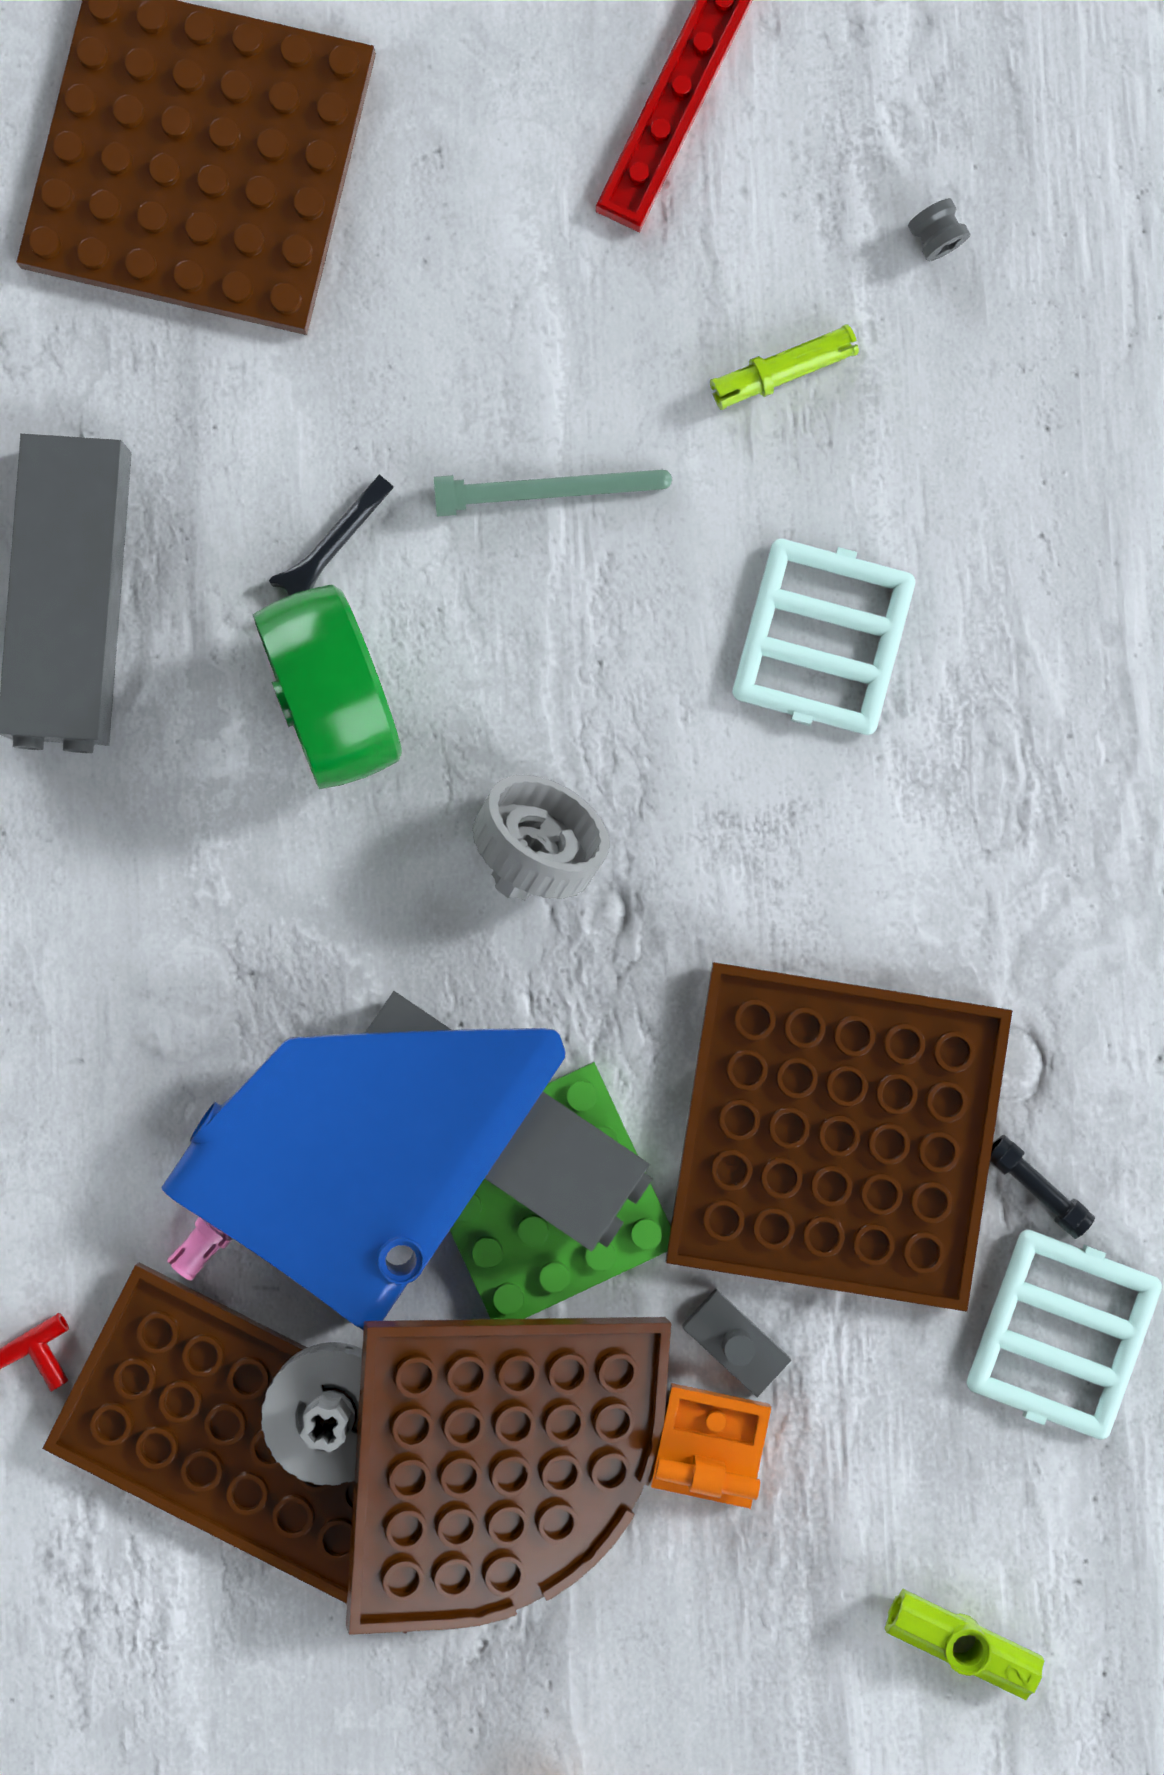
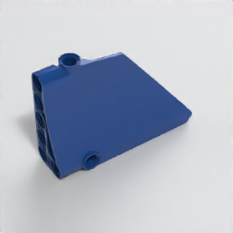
M548 1028L404 1031L293 1037L287 1039L232 1097L222 1105L214 1102L194 1130L190 1138L191 1144L161 1188L171 1199L263 1258L349 1322L364 1330V1321H383L407 1284L415 1281L421 1275L423 1269L565 1059L566 1051L559 1033L555 1029ZM398 1245H405L413 1250L411 1258L404 1264L394 1265L386 1260L388 1252Z

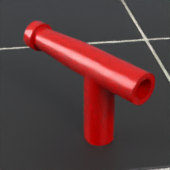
M57 1313L0 1349V1369L29 1354L50 1392L69 1381L47 1344L69 1330L68 1323L63 1315Z

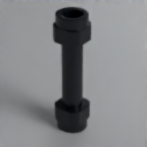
M1000 1136L992 1145L990 1163L1002 1174L1005 1175L1009 1172L1056 1215L1054 1221L1074 1239L1082 1236L1093 1224L1095 1216L1078 1200L1072 1199L1070 1201L1022 1158L1025 1152L1007 1136Z

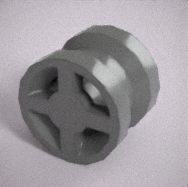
M951 198L938 201L927 207L908 224L911 233L922 240L924 244L922 253L927 261H934L949 254L962 245L971 235L965 224L958 223L955 217L957 208Z

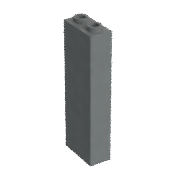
M20 433L0 687V735L12 739V747L43 750L44 742L63 743V751L93 753L94 745L109 746L132 452L121 440Z
M393 991L365 1033L452 1029L396 991ZM545 1092L541 1093L485 1177L489 1182L591 1252L598 1243L606 1248L610 1245L624 1221L616 1217L627 1199L637 1204L653 1178L645 1174L651 1164Z

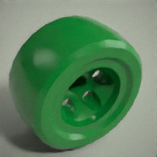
M332 584L309 589L271 603L252 614L276 681L271 683L288 728L291 726L295 728L318 789L341 786L364 779L397 763L402 754L397 729L363 635L342 590Z

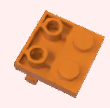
M671 1383L665 1409L662 1436L653 1477L650 1482L651 1488L751 1509L752 1501L757 1500L760 1490V1479H757L771 1413L770 1404Z

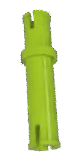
M845 324L839 329L768 358L754 357L749 360L748 366L710 380V388L712 390L716 389V392L712 393L719 409L724 410L730 405L757 394L766 397L774 393V387L850 356H856L859 353L858 345H851V343L857 341L851 327Z

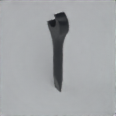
M379 474L316 548L294 567L272 576L269 580L270 584L273 587L285 589L289 596L313 589L325 566L391 492L394 486Z

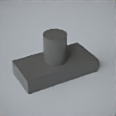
M716 1288L682 1324L683 1329L757 1398L791 1362V1358Z

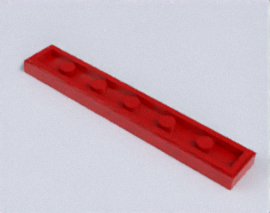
M753 0L695 1L596 204L595 212L640 233Z

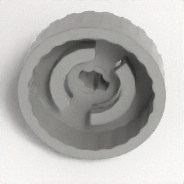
M512 775L497 782L479 810L472 827L474 843L478 848L479 854L486 861L485 863L494 870L491 875L495 879V888L507 898L514 897L523 901L531 894L548 899H565L577 896L578 893L583 892L590 884L606 859L610 848L609 835L602 819L582 797L555 781L534 775Z
M340 1342L320 1343L305 1348L292 1356L281 1367L265 1394L266 1398L262 1405L261 1424L267 1447L270 1448L272 1456L283 1466V1469L297 1476L300 1480L312 1482L316 1485L327 1484L333 1486L341 1485L344 1482H351L355 1479L357 1432L352 1430L355 1422V1409L351 1400L343 1393L334 1390L323 1391L322 1385L324 1388L343 1390L353 1399L357 1409L354 1429L357 1430L362 1363L361 1348ZM320 1416L324 1420L332 1416L337 1420L333 1426L327 1425L321 1429L316 1424Z

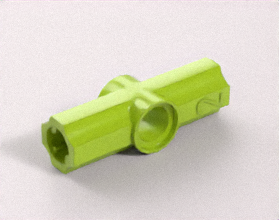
M902 1589L899 1595L895 1596L888 1611L885 1625L886 1633L949 1663L951 1668L959 1674L966 1676L974 1675L1026 1701L1031 1694L1035 1693L1042 1678V1669L1045 1662L1043 1656L980 1626L969 1615L955 1614L905 1589ZM965 1635L976 1637L975 1644L971 1650L965 1653L953 1651L954 1643L958 1638Z

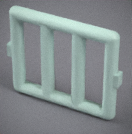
M786 539L775 540L771 545L732 690L735 699L792 715L791 721L808 726L811 725L812 721L864 735L874 733L879 722L915 587L914 576L909 572L857 559V552L838 547L836 553ZM787 562L798 563L893 589L886 617L780 589ZM775 608L880 636L873 665L767 637ZM762 656L868 684L861 712L756 685L755 680Z
M1032 1230L1022 1231L1016 1242L970 1369L967 1387L974 1393L1022 1410V1415L1026 1419L1045 1425L1046 1420L1099 1440L1107 1438L1114 1424L1161 1293V1281L1155 1276L1105 1258V1252L1085 1244L1080 1249ZM1034 1254H1039L1137 1291L1138 1294L1129 1319L1125 1320L1024 1282ZM1017 1301L1121 1339L1111 1368L1008 1330L1007 1328ZM1000 1348L1104 1387L1094 1416L990 1377Z

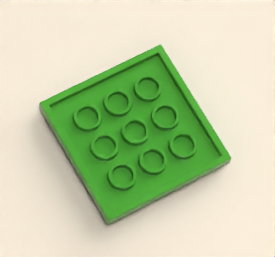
M595 1062L587 1064L547 1084L543 1092L638 1156ZM484 1178L450 1229V1232L490 1319H525L666 1253L671 1225L650 1183L637 1204L627 1199L616 1217L624 1221L610 1245L606 1248L598 1243L591 1252Z

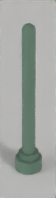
M663 469L464 484V479L454 480L453 475L434 476L437 517L457 515L456 510H466L467 504L667 489L672 483L671 474Z

